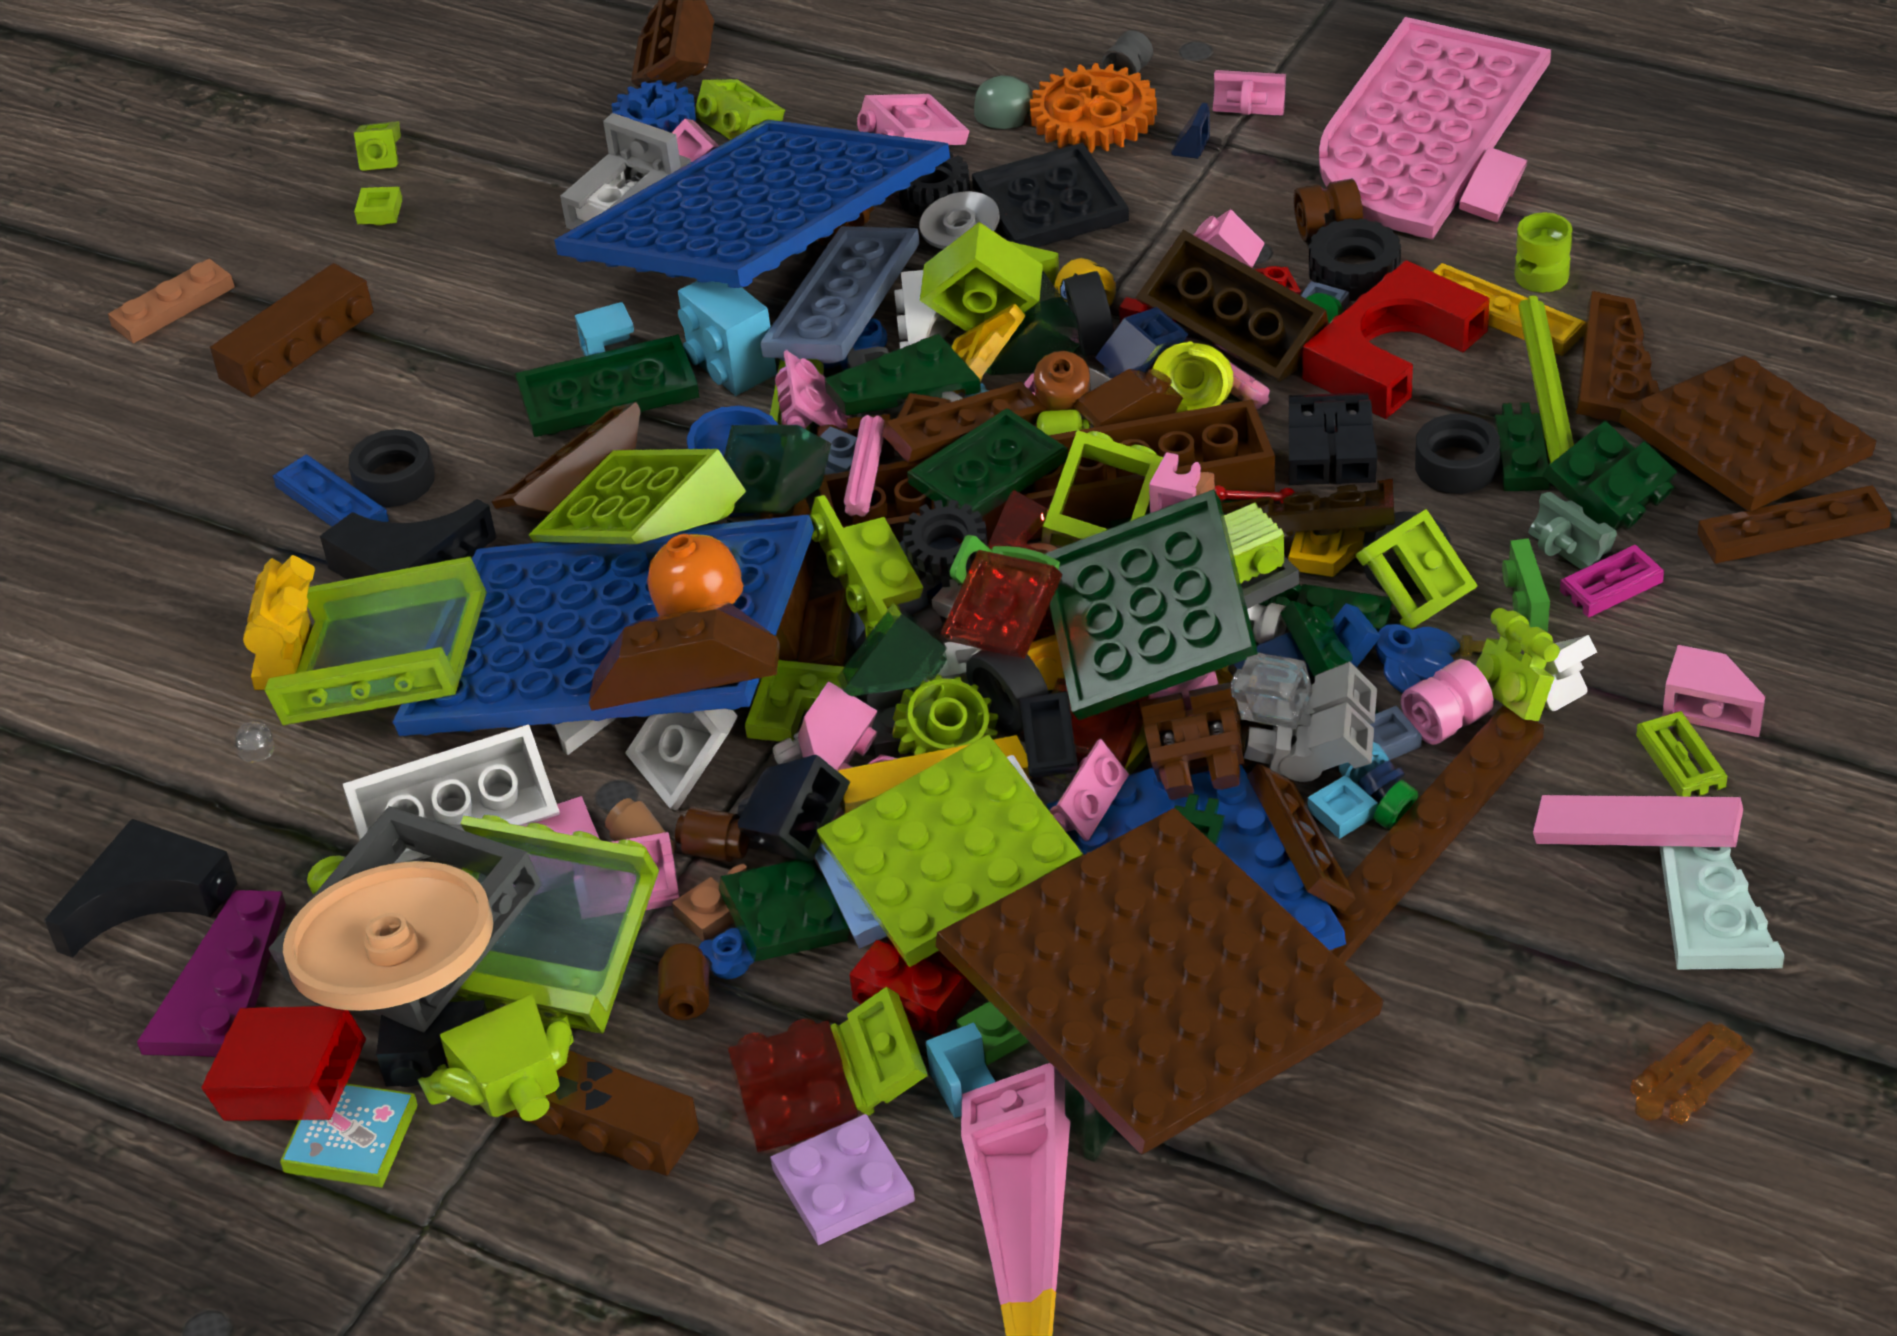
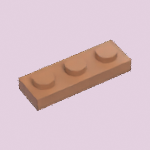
M209 258L193 265L189 270L169 281L160 283L156 288L125 302L121 307L108 313L111 326L134 344L234 289L235 286L231 274Z

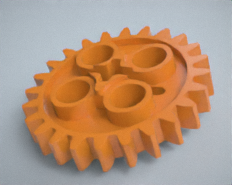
M1094 63L1092 68L1088 70L1080 64L1076 72L1064 68L1062 77L1050 74V82L1040 81L1039 90L1032 91L1033 99L1029 101L1031 125L1036 127L1037 135L1045 134V142L1049 143L1057 140L1058 148H1063L1068 144L1084 143L1090 153L1094 151L1095 146H1101L1103 150L1109 151V144L1115 143L1122 148L1124 147V139L1138 141V133L1147 134L1148 125H1154L1155 115H1157L1155 88H1150V81H1141V74L1139 72L1128 75L1127 67L1122 68L1118 72L1114 71V64L1108 65L1105 69H1100L1098 63Z

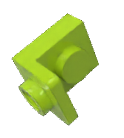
M399 121L361 125L354 132L360 170L394 168L399 164L396 142L401 137Z

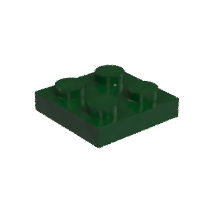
M798 859L720 877V894L754 962L848 941L850 929L814 859L813 861Z

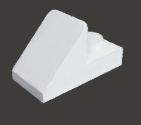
M1589 635L1555 643L1560 648L1559 656L1556 660L1547 662L1544 669L1555 677L1544 706L1548 710L1556 711L1587 693V687L1579 671L1584 668L1581 661L1597 652Z

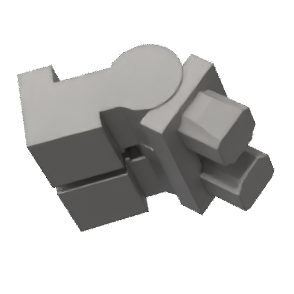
M1351 662L1316 675L1315 684L1297 686V682L1282 680L1279 693L1253 690L1247 720L1272 725V730L1249 727L1243 758L1269 764L1268 768L1274 772L1299 782L1312 781L1318 778L1323 770L1347 762L1355 769L1371 764L1374 728L1370 724L1375 723L1377 688Z

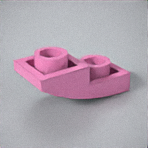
M1489 147L1461 197L1459 209L1498 223L1509 197H1512L1528 160Z

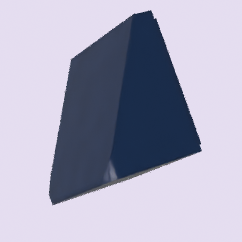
M1202 103L1184 126L1171 151L1172 155L1195 159L1201 156L1210 137V110L1208 103Z

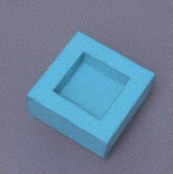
M1347 775L1308 797V810L1339 839L1372 820L1378 807V802Z

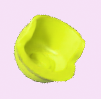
M1188 341V343L1173 345L1158 356L1152 368L1167 375L1172 380L1170 386L1183 397L1175 413L1221 405L1227 399L1233 387L1234 377L1230 362L1222 352L1206 344Z

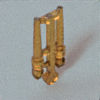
M1708 1021L1671 1050L1660 1061L1652 1062L1642 1074L1631 1081L1630 1092L1637 1096L1635 1102L1636 1114L1644 1120H1657L1663 1114L1664 1103L1670 1099L1675 1102L1670 1105L1668 1117L1682 1125L1690 1118L1691 1112H1697L1708 1101V1096L1724 1083L1753 1053L1752 1047L1742 1041V1036L1723 1024L1714 1025ZM1709 1034L1715 1037L1684 1066L1680 1064ZM1727 1046L1738 1051L1704 1081L1702 1077L1697 1075L1700 1070ZM1670 1071L1674 1073V1075L1669 1080L1663 1083L1669 1077ZM1687 1082L1693 1085L1682 1096L1677 1092ZM1653 1087L1656 1089L1654 1093H1652Z

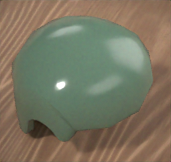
M1000 75L986 80L976 91L974 101V116L976 120L989 128L1009 129L1022 126L1026 113L1030 114L1029 101L1033 99L1029 85L1013 76Z

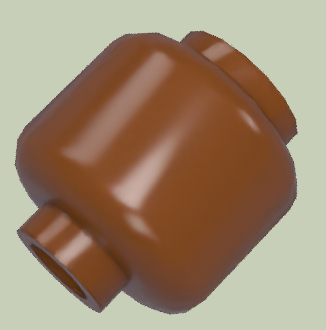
M1068 351L1052 352L1044 356L1037 363L1034 371L1035 396L1047 408V411L1076 409L1074 405L1077 399L1091 391L1090 371L1084 359Z

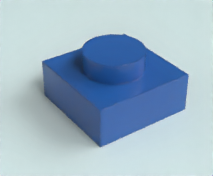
M1345 603L1333 619L1334 626L1332 628L1340 643L1350 651L1353 657L1351 663L1357 668L1381 635L1358 607Z

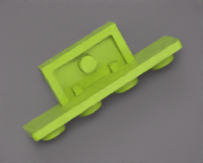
M826 496L815 497L810 515L815 529L812 539L820 543L826 554L827 565L831 574L834 577H838L844 589H846L847 603L852 612L858 613L865 626V633L870 646L873 649H877L880 655L896 653L901 641V633L887 608L919 599L924 588L885 517L843 528Z

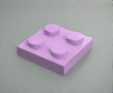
M866 1114L770 1157L774 1173L818 1246L915 1201L912 1185Z

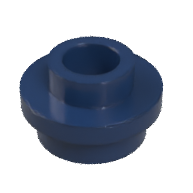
M1388 760L1367 773L1357 783L1380 804L1387 792L1399 782L1405 773L1401 767L1396 769L1391 761Z

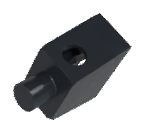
M811 755L769 767L761 774L751 796L744 798L739 803L737 814L740 816L738 828L772 854L803 861H813L822 843L817 829L832 822L850 781L818 755Z

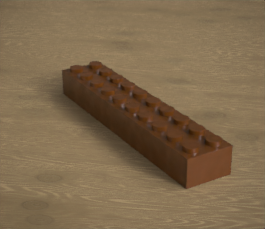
M1253 399L1079 430L1085 433L1090 431L1104 433L1110 436L1114 442L1129 447L1132 445H1142L1152 449L1161 457H1164L1166 452L1177 454L1179 462L1177 471H1175L1176 474L1189 473L1191 466L1198 462L1201 472L1214 473L1215 486H1223L1226 490L1275 492V455ZM1077 431L1049 436L1066 446L1069 454ZM931 456L910 463L901 461L878 465L869 512L863 517L857 514L851 517L845 512L844 498L850 471L817 476L819 496H826L843 528L885 517L897 541L900 543L904 540L903 529L905 523L909 524V517L913 512L920 516L919 507L927 504L930 510L935 509L933 500L908 483L907 474L908 471ZM1082 457L1062 515L1099 527L1109 526V521L1132 517L1145 476ZM1065 463L982 517V522L985 521L988 547L1042 538L1043 525ZM953 538L959 543V545L963 542L960 539Z

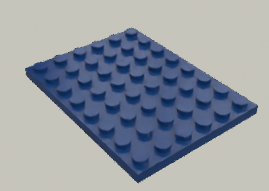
M765 120L556 238L554 241L557 254L576 258L578 262L596 261L605 263L608 267L625 266L635 268L637 272L655 271L665 273L667 277L684 276L696 278V281L700 283L713 281L725 283L730 288L745 287L753 282V278L764 271H770L779 267L780 262L787 257L805 251L810 243L819 238L830 236L834 232L833 229L845 222L858 219L860 213L869 207L884 203L885 198L892 193L910 187L911 182L915 179L933 173L938 165L950 159L949 146L945 142Z
M810 515L697 526L640 544L539 542L477 549L472 561L487 593L456 694L401 704L393 720L398 735H431L455 731L472 732L479 729L516 728L538 724L556 725L563 722L602 721L609 718L647 717L656 714L680 712L686 714L704 710H733L740 707H750L760 678L591 711L589 706V698L594 673L624 627L639 620L659 617L647 585L650 562L661 547L667 544L671 538L680 534L708 535L718 539L729 548L740 567L741 579L744 585L743 592L732 605L776 636L815 530ZM467 601L449 605L428 649L442 647L447 658L451 655Z

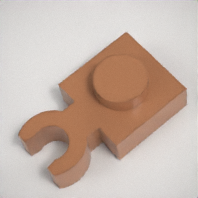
M739 864L733 867L728 874L747 871V866ZM709 877L672 902L674 916L702 941L711 939L734 923L720 894L719 883L712 877Z

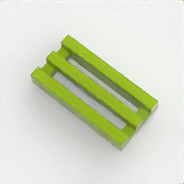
M1682 711L1637 724V738L1677 796L1691 797L1692 791H1696L1699 796L1708 793L1709 786L1712 785L1717 790L1726 788L1727 774ZM1672 726L1705 773H1699L1688 757V752L1683 744L1675 739L1668 727Z

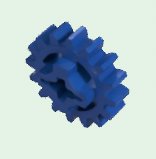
M657 80L656 83L642 82L639 89L630 86L627 88L628 95L618 94L617 102L611 105L612 113L670 133L684 119L696 121L693 94H688L687 87L677 89L676 82H672L667 86H663L662 80Z

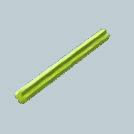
M1530 295L1527 300L1520 301L1518 308L1551 464L1570 449L1574 443L1545 306L1542 301H1538L1537 296Z

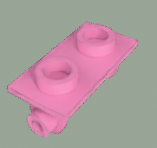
M1102 739L1097 740L1089 755L1081 760L1077 774L1058 804L1049 810L1065 832L1076 830L1084 841L1090 839L1129 776L1128 772Z

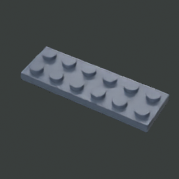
M841 226L760 342L763 357L779 358L785 361L784 351L788 350L799 359H818L823 363L844 361L920 244L918 229Z

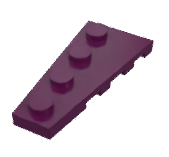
M234 890L138 1039L137 1044L141 1055L217 1056L239 1008H255L271 956L269 947L276 939L286 906L282 891Z

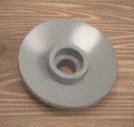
M971 191L957 192L942 197L930 204L920 218L919 228L922 237L927 243L944 249L978 222L994 231L999 223L1000 213L996 202L985 194Z

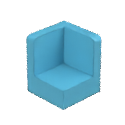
M623 302L575 315L580 347L584 356L605 352L604 346L628 340L630 333L634 332L633 322Z
M974 1023L926 1041L930 1075L954 1118L962 1116L963 1093L995 1082L985 1064L983 1039Z

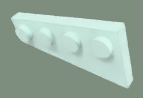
M1659 846L1677 970L1783 968L1784 953L1778 941L1773 942L1767 930L1768 921L1761 907L1755 906L1748 892L1749 884L1742 870L1736 869L1730 857V847Z

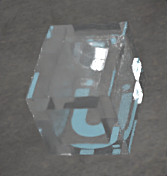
M1262 653L1248 656L1242 669H1238L1235 672L1231 683V694L1233 698H1236L1241 719L1292 729L1297 728L1313 693L1305 661Z

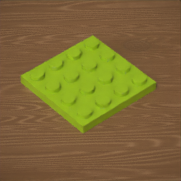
M989 734L817 829L822 844L909 967L939 951L935 947L938 931L1083 856L1080 849Z

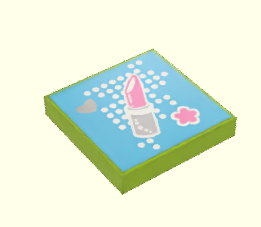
M346 1084L331 1120L298 1121L280 1160L283 1172L382 1188L418 1106L415 1094Z

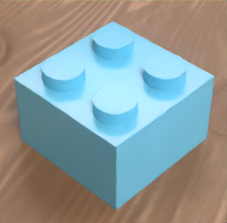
M695 281L678 290L681 308L678 310V317L684 327L686 339L683 347L687 358L692 364H698L709 373L717 385L722 384L735 396L777 375L775 358L763 357L760 343L770 329L769 313L766 306L742 287L730 288L725 283L713 281L700 283Z

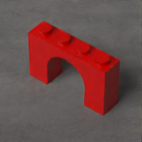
M1406 260L1394 271L1387 273L1382 281L1367 293L1362 294L1353 305L1341 315L1335 316L1329 325L1303 345V380L1332 394L1368 392L1372 413L1386 420L1412 398L1413 364L1373 345L1369 341L1390 332H1414L1430 337L1464 353L1488 332L1490 298Z

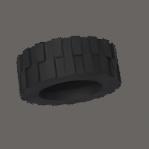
M1350 218L1344 219V221L1331 222L1328 226L1318 229V233L1316 235L1313 234L1311 244H1309L1310 280L1348 291L1350 301H1357L1362 294L1367 293L1382 281L1387 273L1394 271L1401 265V244L1398 235H1395L1391 228L1385 227L1382 223L1376 221L1371 222L1361 218L1359 220H1352ZM1347 255H1362L1374 260L1364 264H1346L1335 259Z

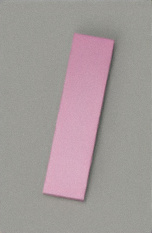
M1542 795L1533 834L1536 844L1736 847L1743 805L1741 797Z

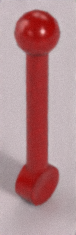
M1215 486V492L1221 502L1225 499L1250 500L1270 497L1282 504L1285 497L1295 493L1292 488H1284L1279 492L1226 490L1223 486Z

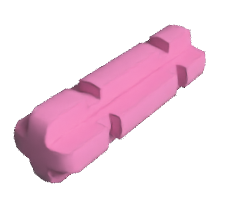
M1230 362L1234 377L1230 393L1243 401L1253 399L1256 409H1260L1263 404L1267 405L1270 400L1268 397L1269 388Z

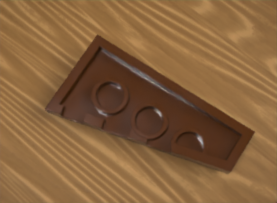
M1596 291L1591 292L1587 309L1576 414L1619 422L1622 407L1660 391L1657 380L1652 379L1650 372L1652 361L1649 351L1644 350L1642 343L1644 332L1634 299Z

